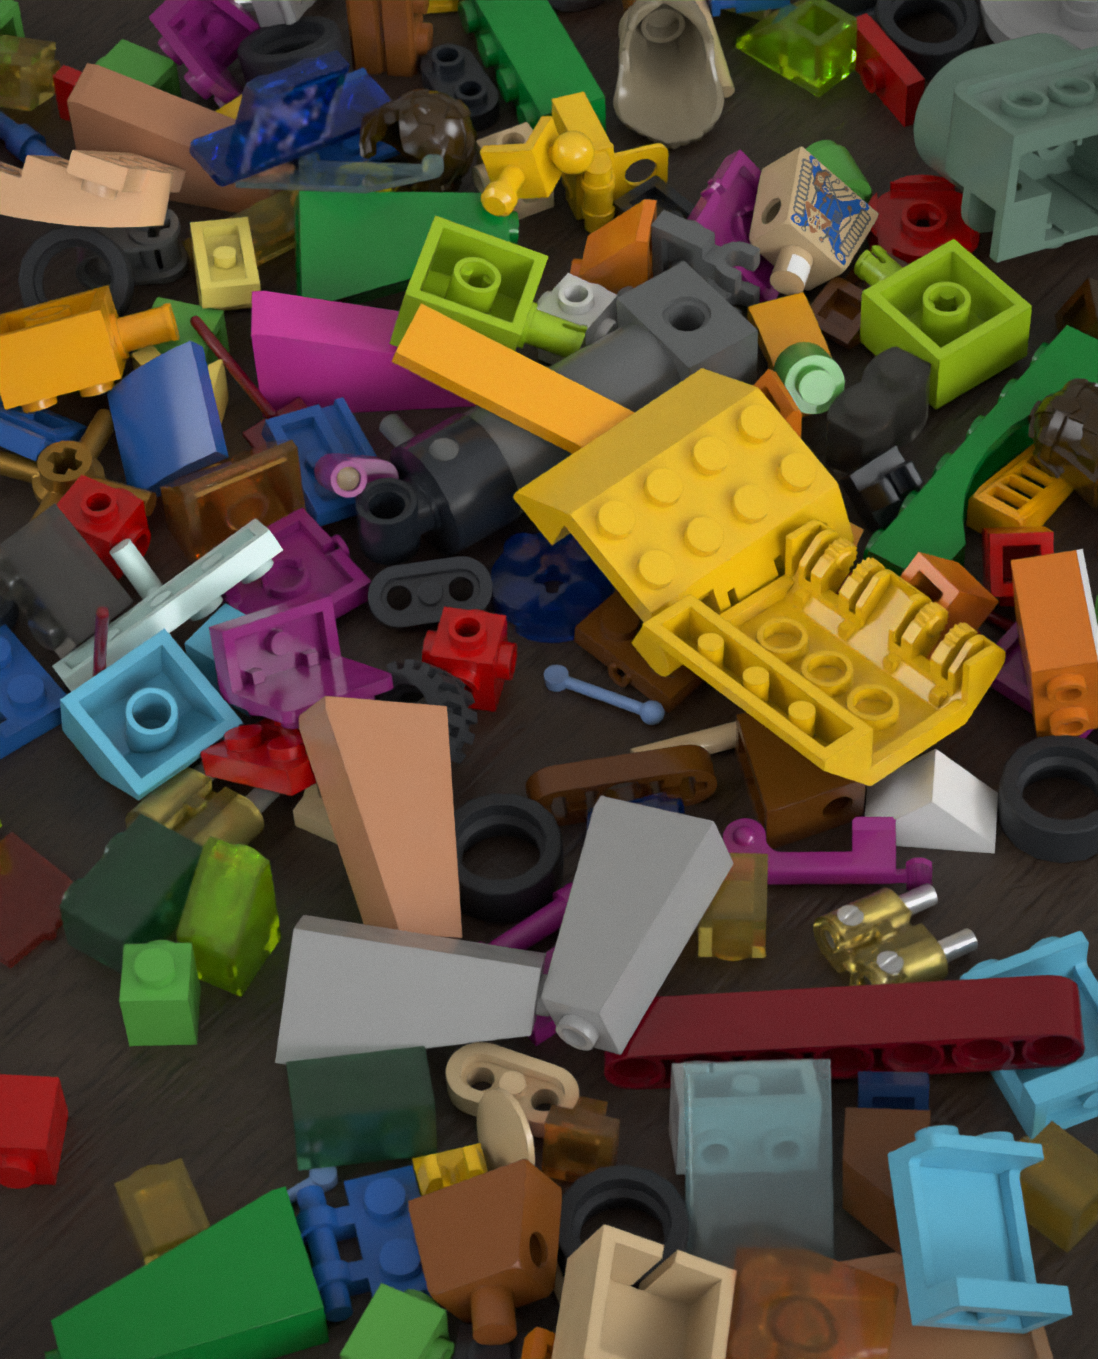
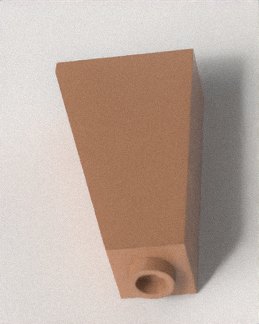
M87 63L67 100L76 150L135 153L186 170L180 193L170 192V201L273 219L282 199H288L293 192L296 169L294 165L289 164L287 144L283 138L96 64Z
M324 696L298 716L299 730L363 924L458 940L462 939L447 706Z

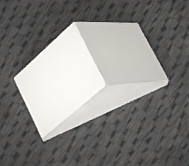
M934 749L906 763L874 785H867L865 817H893L896 820V846L994 854L998 793L943 753Z

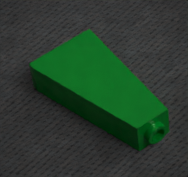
M299 191L294 203L296 296L357 305L406 291L435 216L517 245L519 236L517 211H512L506 217L490 214L481 203L482 193Z
M286 1186L266 1193L51 1320L58 1348L45 1351L44 1354L46 1359H274L329 1342L323 1303Z

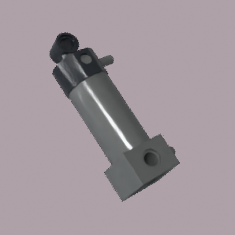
M683 261L635 288L626 286L620 289L616 298L617 330L547 367L636 412L701 368L754 385L757 382L758 330L695 270ZM476 406L463 414L457 413L418 435L397 414L387 415L381 421L379 430L395 447L390 454V463L398 471L399 479L379 478L366 484L362 493L356 496L360 548L363 554L375 563L397 565L408 561L417 553L421 545V535H423L440 553L453 556L518 519L519 515L524 513V510L513 498L515 492L572 455V453L480 406Z

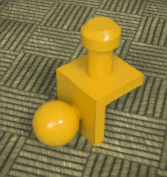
M542 116L525 144L484 145L480 155L491 183L484 189L481 195V203L490 214L506 217L512 213L518 199L548 198L563 173L576 175L586 171L591 166L595 156L592 141L587 135L579 131H567L558 135L553 117Z

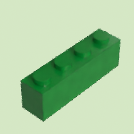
M464 0L458 2L457 7L461 25L466 34L474 33L482 63L486 68H494L501 96L506 103L511 101L514 103L519 125L527 122L532 130H534L542 116H552V99L584 92L606 132L605 96L548 0Z

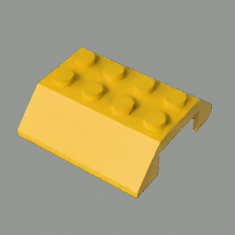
M703 368L516 491L513 496L551 545H554L571 533L643 622H646L690 594L720 615L785 574L786 536L812 520H820L837 532L842 539L845 538L851 543L854 542L852 529L837 481L762 391L756 386ZM642 628L632 641L633 646L650 667L661 676L666 677L683 665L642 634Z
M812 520L786 536L785 574L720 615L690 594L642 623V634L823 771L868 786L874 785L966 724L1000 672L1006 658V653L1001 647L984 635H977L978 632L967 623L960 622L958 625L955 624L952 629H949V632L945 634L944 640L939 643L930 660H928L927 656L940 638V633L945 630V625L948 624L947 619L949 616L947 614L949 612L937 602L933 603L927 595L890 569H885L886 567L873 557L871 559L869 557L866 560L863 559L860 564H857V567L853 569L852 575L847 578L839 591V595H837L836 592L850 572V567L854 565L853 563L857 559V547L847 539H842L837 532L820 520Z

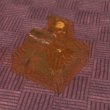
M580 1096L573 1109L556 1105L551 1106L544 1124L542 1172L547 1177L575 1182L578 1178L600 1167L617 1165L620 1119L605 1116L608 1106L607 1101Z

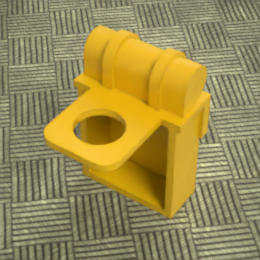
M584 92L552 99V117L558 135L567 131H579L587 135L594 145V160L586 171L576 175L562 174V184L566 190V200L576 220L584 219V226L588 232L593 233L613 220L615 215L614 200L655 175L667 183L668 150L664 144L655 143L614 153V145L610 142ZM641 159H649L655 162V169L647 179L640 182L626 180V171L634 162Z

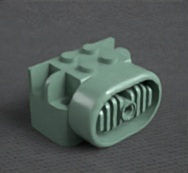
M1036 33L975 48L960 54L947 63L934 76L920 99L914 120V141L917 151L926 165L963 191L961 215L965 224L979 233L993 231L990 258L996 263L1046 248H1058L1070 241L1098 235V46L1081 50L1056 34Z

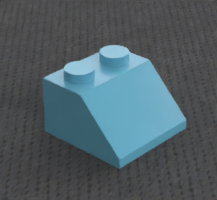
M165 628L60 699L62 731L102 779L137 800L142 799L201 757L200 752L224 740V734L228 730L243 725L242 720Z

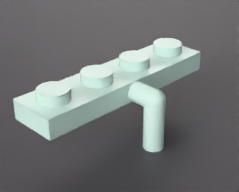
M256 518L164 585L130 539H125L115 545L110 550V555L143 600L108 625L106 668L164 628L170 634V632L189 618L192 621H197L208 616L220 606L223 601L221 595L240 581L243 584L251 583L269 571L274 563L272 558L283 551L270 530ZM94 636L52 666L71 692L92 678Z

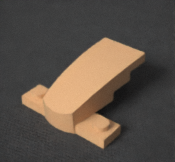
M72 150L69 160L58 156L27 155L23 169L0 161V214L21 219L73 226H164L170 192L180 193L186 170L135 153Z

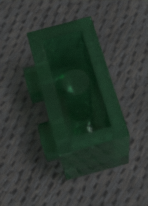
M140 814L125 832H119L113 836L107 844L102 858L84 878L75 880L66 890L59 909L68 944L122 974L124 944H147L154 940H166L211 888L205 848L149 817Z
M425 1046L286 1062L290 1114L298 1171L426 1156L437 1153L435 1101Z

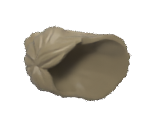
M636 0L624 13L619 22V72L613 98L614 109L618 119L626 127L636 131L638 135L646 136L647 139L654 143L664 144L667 149H677L680 146L688 145L690 142L701 140L705 133L714 128L722 113L724 95L715 66L714 38L706 17L694 0Z

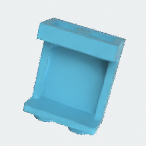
M1082 931L1062 938L1056 936L1044 938L1035 943L1029 950L1000 961L996 959L985 960L972 967L959 979L1059 975L1071 979L1078 985L1085 1051L1081 1058L1076 1062L1061 1067L990 1071L1030 1142L1098 1117V981L1087 964L1089 942Z
M939 1125L917 1131L915 1133L916 1141L887 1154L912 1326L1025 1334L1072 1315L1068 1286L1036 1283L1019 1176L1022 1169L1044 1160L1041 1144L1014 1141L1013 1134L1009 1132H989L975 1137L959 1135L957 1127Z

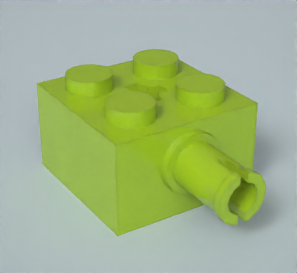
M435 216L405 292L389 344L399 346L421 304L513 351L516 350V347L522 349L525 343L564 358L580 350L588 326L584 324L579 325L537 310L538 303L533 302L549 256Z
M955 239L904 268L892 259L880 245L872 246L871 252L868 249L865 250L855 263V274L871 286L862 291L860 342L935 410L1027 356L1032 306Z

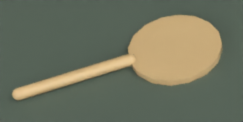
M501 1088L491 1089L484 1093L478 1105L476 1123L478 1141L481 1143L488 1170L491 1171L524 1158L535 1166L533 1136L527 1117L519 1102L509 1091ZM557 1261L554 1292L560 1305L564 1276Z

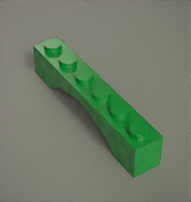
M1066 325L1050 344L1044 342L1035 352L1030 367L1020 379L1013 378L1005 385L997 405L986 417L980 415L973 421L966 434L965 441L953 454L947 452L941 457L933 471L932 478L920 492L913 490L908 494L900 507L898 517L886 530L878 529L872 535L866 545L863 559L866 560L868 557L870 559L873 557L886 567L885 569H890L898 576L902 575L918 552L955 561L964 567L966 548L964 527L967 521L969 498L983 483L1034 444L1033 438L1028 436L1030 425L1028 418L1038 400L1041 401L1051 393L1054 394L1060 391L1068 381L1075 378L1087 379L1098 384V340Z

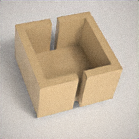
M604 1224L567 1258L552 1359H725L736 1270L676 1250L639 1283V1289L634 1288L632 1285L662 1259L664 1245Z

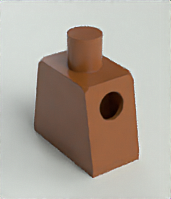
M526 1158L408 1201L411 1222L430 1295L433 1300L462 1322L472 1323L474 1340L484 1345H501L512 1341L517 1335L515 1308L546 1298L555 1288L562 1190L561 1187Z

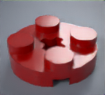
M911 175L901 177L890 182V191L882 194L878 199L876 193L868 203L878 213L876 222L866 236L869 246L871 247L872 244L880 245L886 252L908 264L952 239H955L972 254L978 247L981 233L971 229L962 219L961 205L963 194L956 192L955 186L940 176ZM917 220H928L930 227L916 226Z

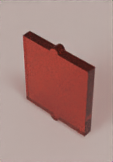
M13 832L0 841V961L10 969L45 939L54 940L57 937L56 930L90 902L89 893Z

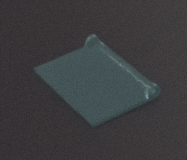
M305 150L299 157V169L237 181L235 186L236 188L370 193L438 178L443 172L444 163L441 156L434 154L425 156L422 164L320 160V156L316 151Z
M830 1059L683 1062L686 1208L690 1226L687 1253L736 1270V1278L806 1276V1267L834 1263Z

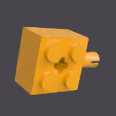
M109 285L0 314V396L5 410L21 406L24 413H31L55 405L58 402L56 396L79 390L81 397H91L111 390L115 386L114 380L122 378L130 351L171 340H179V330L170 303L119 318Z

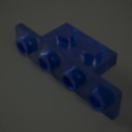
M337 50L315 58L303 59L296 65L275 73L259 75L246 83L235 124L192 140L189 153L218 186L224 187L359 135L362 116L392 99L371 76L364 75L345 83L350 64Z

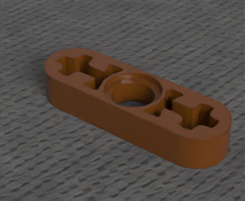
M689 744L548 766L533 773L528 778L525 789L527 798L537 801L554 815L558 826L590 822L594 806L600 796L662 810L694 805L706 800L715 792L717 779L710 753L701 746ZM633 782V784L623 788L608 789L617 784Z

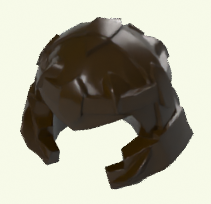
M426 88L414 89L399 95L398 99H393L368 111L362 116L359 139L361 157L370 159L377 154L376 144L378 141H381L399 151L411 163L418 174L419 180H416L411 187L398 183L393 192H458L463 183L461 179L468 173L476 153V140L478 139L477 132L473 128L469 117L471 112L461 99L456 100L446 93Z
M1075 378L1068 381L1060 391L1054 394L1051 393L1043 400L1036 402L1028 418L1030 424L1028 436L1033 438L1035 449L1032 454L1041 470L1051 477L1063 479L1096 510L1098 508V384L1087 379Z

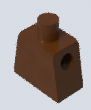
M748 713L736 715V757L756 820L763 826L766 833V842L771 849H776L852 822L855 817L863 815L865 784L823 771Z

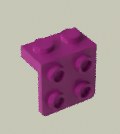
M165 0L148 17L162 34V37L157 41L158 45L179 66L183 63L189 71L183 77L202 98L208 100L214 95L215 102L221 108L245 93L244 89L227 68L238 58L237 49L241 41L252 32L261 29L256 17L236 1Z
M318 591L209 627L221 697L227 703L248 710L250 715L264 716L281 723L284 728L299 729L298 716L324 696L375 700V695L393 689L391 673L341 656L331 595Z

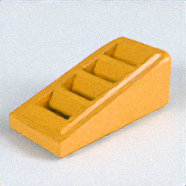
M1032 444L983 483L969 498L966 526L981 534L982 528L1042 526L1074 489L1063 479L1051 477L1036 468L1038 464L1032 454L1035 445ZM1029 477L1046 487L1043 489L1025 478ZM1017 489V490H1019V491H1021V492H1023V493H1025V494L1031 496L1032 499H1029V498H1027V497H1025V496L1019 494L1018 492H1016V491H1014V490ZM1007 501V502H1009V503H1011V504L1017 506V507L1020 508V509L1017 510V509H1015V508H1013V507H1011V506L1005 504L1004 502Z

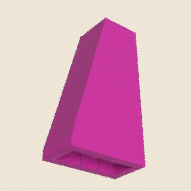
M252 291L251 337L259 391L276 411L299 397L308 407L319 404L321 408L333 405L335 399L343 397L352 413L476 406V404L391 362L398 347L389 343L399 311L269 291Z

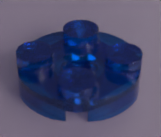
M529 533L515 534L505 542L504 552L496 560L491 572L493 583L492 605L495 613L506 615L507 621L516 625L517 634L526 639L543 643H560L574 640L575 627L615 592L613 584L571 533L554 545H551L542 533L533 535ZM556 580L565 584L559 586L557 593L546 592L545 585L542 583Z

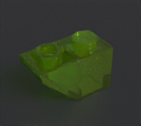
M800 0L770 13L736 39V48L819 98L855 70L857 18L826 0Z
M210 836L203 846L176 936L178 943H192L200 980L242 997L282 937L270 862L250 846L244 844L232 845Z

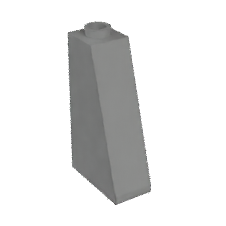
M600 796L594 806L541 996L545 1007L556 1025L557 1034L569 1045L584 1051H589L594 1047L619 1055L623 1052L734 864L714 821L605 796Z
M303 915L293 929L275 1063L293 1065L531 1036L537 1015L546 1017L550 1015L541 999L547 974H543L546 953Z

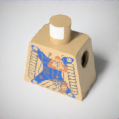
M800 146L762 169L749 240L751 245L760 248V254L774 265L770 277V283L773 288L782 294L793 295L801 293L803 290L810 291L845 271L876 222L878 213L805 148Z

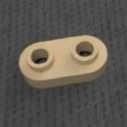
M476 1042L461 1047L450 1057L447 1063L446 1082L449 1098L458 1109L467 1114L477 1117L478 1105L483 1094L491 1089L501 1088L509 1091L519 1102L534 1137L549 1138L558 1136L569 1130L578 1118L580 1111L578 1084L572 1074L560 1066L487 1042ZM478 1082H487L492 1085L489 1089L483 1091L471 1088ZM544 1103L552 1104L556 1107L549 1111L534 1109Z

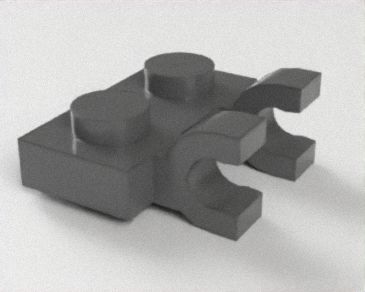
M665 210L660 213L651 225L653 278L685 261L732 306L742 305L748 308V306L760 303V287L741 281V271L732 268L740 266L754 272L760 264V248L745 242H730L720 247L715 244V232L704 228L700 223L681 218ZM734 307L742 315V311Z

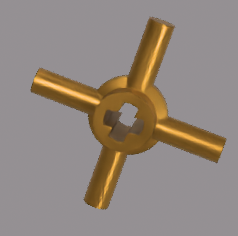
M106 409L98 410L79 442L59 441L53 443L40 453L37 461L0 450V475L32 483L34 495L41 503L17 541L18 546L25 553L30 555H38L51 535L47 515L81 474L110 487L124 488L132 492L137 498L143 500L146 516H150L154 511L157 500L155 492L106 479L103 466L97 460L115 430L111 411Z

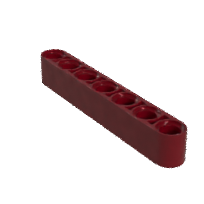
M1038 975L660 996L653 999L621 1055L604 1050V1075L608 1082L617 1087L642 1090L671 1088L672 1064L811 1059L816 1080L858 1078V1071L943 1074L1061 1067L1076 1062L1083 1056L1085 1051L1080 991L1078 985L1069 978L1059 975Z

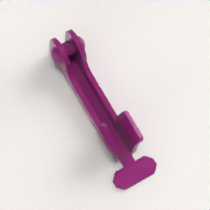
M855 817L852 820V852H778L768 846L763 826L757 821L748 818L737 819L731 822L723 833V842L734 863L725 877L723 885L906 883V890L909 891L926 883L932 885V862L925 858H912L906 862V869H896V820L893 817Z

